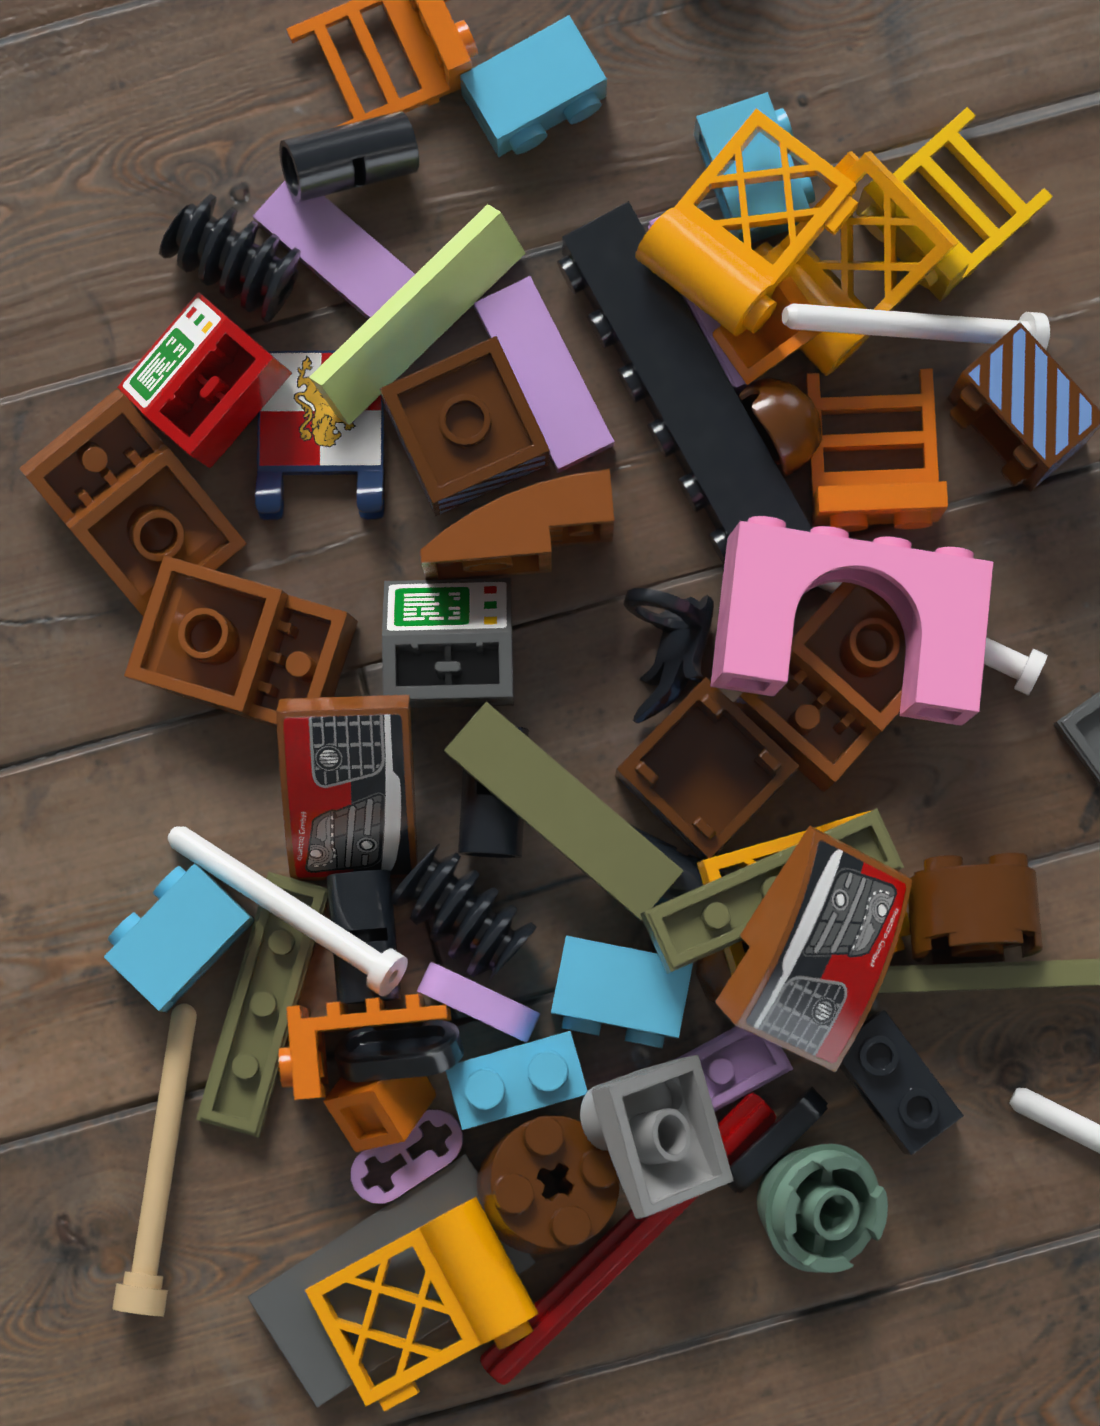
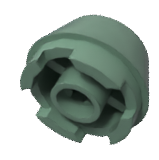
M822 1144L788 1152L780 1156L766 1170L758 1187L757 1211L774 1249L784 1261L802 1271L834 1273L853 1267L854 1265L849 1261L863 1251L871 1238L879 1241L887 1221L888 1199L884 1187L878 1185L872 1167L863 1156L843 1145Z

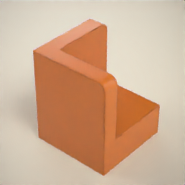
M791 276L779 283L774 289L771 299L777 302V306L771 317L759 331L753 334L746 329L742 334L735 336L720 325L712 332L713 338L747 385L821 333V331L794 330L783 324L782 312L785 307L793 303L811 305Z
M427 1076L369 1082H351L341 1077L323 1102L353 1150L360 1152L405 1142L435 1099L436 1092Z

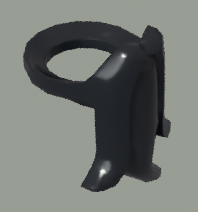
M634 588L627 591L624 599V607L627 611L637 618L663 630L655 662L650 670L640 678L641 681L658 687L635 713L633 718L635 723L639 724L670 706L683 692L689 679L697 683L703 680L701 662L714 610V601L709 595L704 596L698 601L691 596L682 599L666 592L647 588ZM641 606L657 607L666 611L659 614Z

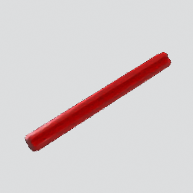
M755 1093L747 1094L718 1123L729 1166L776 1120V1115L772 1108ZM700 1195L644 1218L636 1219L631 1208L534 1303L538 1314L528 1320L533 1332L500 1350L493 1343L481 1355L480 1363L487 1373L502 1385L508 1384Z

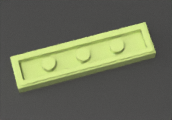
M487 204L309 377L337 417L350 425L381 395L380 388L393 383L526 254L502 213Z

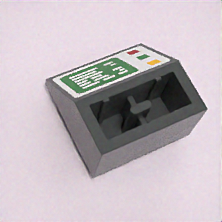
M511 578L384 581L382 622L383 696L410 695V708L483 706L485 702L491 706L514 705Z

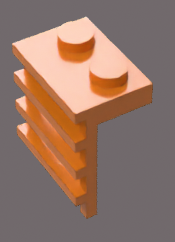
M351 0L286 29L291 43H295L313 34L315 35L352 117L351 120L335 127L398 111L407 113L425 104L429 107L440 102L439 98L461 89L460 75L472 69L470 58L479 55L465 20L457 23L453 22L445 4L450 0ZM380 5L384 8L420 87V90L402 98H399L361 15V13ZM345 20L349 21L386 102V105L365 113L327 30V28Z
M933 368L919 370L920 394L821 398L820 373H807V396L811 398L819 413L822 441L810 459V489L812 490L813 509L812 527L830 526L852 532L868 529V525L894 524L896 529H921L930 527L932 522L940 520L948 508L947 481H939ZM921 411L922 431L822 434V415ZM923 448L924 468L824 472L823 452Z
M419 994L405 995L407 1009L387 1010L385 1000L380 998L366 999L367 1012L355 1014L348 1013L347 1004L330 1002L326 1003L327 1016L310 1018V1008L300 1005L288 1006L286 1009L290 1047L279 1048V1069L282 1088L293 1087L294 1100L324 1098L328 1096L330 1088L325 1033L357 1030L368 1026L379 1027L386 1026L387 1024L418 1023L428 1020L452 1021L451 1008H447V1005L425 1007L424 997Z

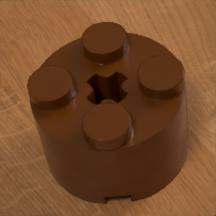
M996 854L988 857L989 864L963 865V857L956 855L936 856L925 859L924 870L914 873V876L910 877L912 885L908 909L912 959L921 962L929 952H932L933 964L936 965L1005 961L1004 949L1021 946L1022 958L1040 953L1043 950L1037 876L1036 871L1028 867L1027 854Z
M563 1116L537 1117L507 1133L489 1149L481 1163L477 1177V1192L481 1206L498 1238L511 1248L534 1255L560 1252L595 1236L611 1218L620 1190V1180L609 1151L595 1147L588 1140L580 1121ZM546 1173H550L555 1178L553 1186L559 1190L558 1194L548 1199L542 1196L545 1185L536 1179Z

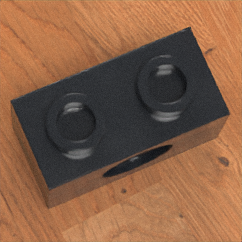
M885 1010L876 1012L864 1021L839 1068L904 1154L913 1155L964 1115Z

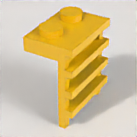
M968 107L893 173L905 188L958 242L948 255L919 283L923 287L928 288L940 302L965 277L970 276L986 258L1002 247L1006 240L1021 227L1023 228L1053 198L1043 188L1026 204L959 134L975 119L976 115ZM944 146L1010 214L1011 218L999 229L932 159ZM916 171L930 183L985 241L972 254L904 183ZM874 180L863 188L858 203L859 206L855 211L859 216H884V191ZM896 204V216H907ZM865 225L874 237L884 243V225ZM896 225V255L901 261L920 262L934 248L935 244L918 226Z

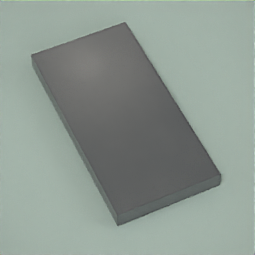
M464 1154L248 1296L249 1301L316 1407H319L354 1383L305 1289L475 1196L480 1203L477 1192L478 1171L467 1154ZM500 1240L518 1275L536 1264L531 1254L511 1248ZM413 1246L391 1258L384 1284L419 1294L426 1271ZM379 1265L359 1276L375 1280ZM344 1283L326 1293L339 1318L363 1324L372 1290ZM431 1284L428 1297L441 1301L435 1287ZM381 1294L371 1328L406 1339L416 1304ZM425 1307L415 1342H418L451 1320L450 1316ZM346 1331L354 1348H356L359 1335ZM368 1338L362 1363L369 1374L401 1353L403 1349Z

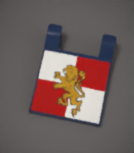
M268 351L289 369L292 374L258 413L255 506L260 519L279 520L283 518V475H358L357 507L360 517L365 520L383 518L385 497L384 404L382 396L380 395L348 425L336 416L309 378L335 351Z

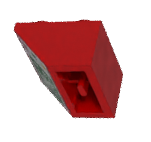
M198 292L117 388L184 451L211 469L284 384L292 372Z

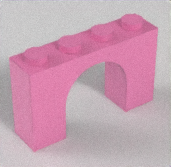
M756 516L749 518L747 522L740 521L727 538L710 687L775 696L788 681L794 618L801 596L810 589L822 584L848 582L866 587L881 596L892 607L901 622L906 641V656L899 716L962 726L975 716L980 708L993 561L974 559L972 551L959 547H941L936 549L935 552L912 549L910 541L897 537H878L873 542L850 539L847 531L835 527H815L810 532L788 529L784 521L773 517Z

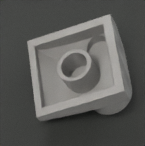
M699 1055L675 1059L632 1072L594 1086L584 1096L580 1110L583 1131L595 1147L609 1151L636 1219L650 1216L734 1181Z

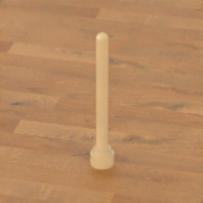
M186 1003L177 1005L171 1013L132 1271H125L123 1284L116 1283L112 1310L160 1317H164L168 1290L162 1289L164 1276H159L157 1273L197 1019L195 1009Z

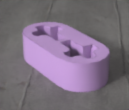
M430 962L417 989L418 992L525 1043H528L541 1015L512 999Z
M427 1110L405 1142L362 1151L355 1158L351 1167V1182L354 1190L364 1200L371 1203H387L418 1185L451 1163L459 1155L463 1146V1131L459 1121L452 1114L443 1110ZM430 1120L435 1127H440L444 1124L450 1127L452 1135L445 1141L449 1149L445 1155L439 1157L437 1152L432 1149L416 1159L412 1157L407 1148L423 1138L424 1134L420 1126L424 1122ZM401 1153L407 1164L392 1174L391 1180L394 1187L387 1192L380 1185L369 1189L363 1181V1177L370 1172L366 1161L370 1157L376 1156L381 1163H384Z

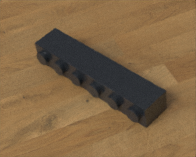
M628 201L562 236V253L564 257L557 261L561 274L573 294L583 290L594 312L588 314L587 318L603 348L613 344L625 365L617 369L619 377L633 402L636 403L644 399L655 420L648 424V428L660 452L665 458L674 453L686 474L679 478L678 482L690 506L695 512L704 508L716 530L709 533V538L722 563H725L727 538L740 521L747 522L751 517L766 516L784 521L788 529L810 532L812 527L682 295L635 258L637 248L646 231L630 202Z

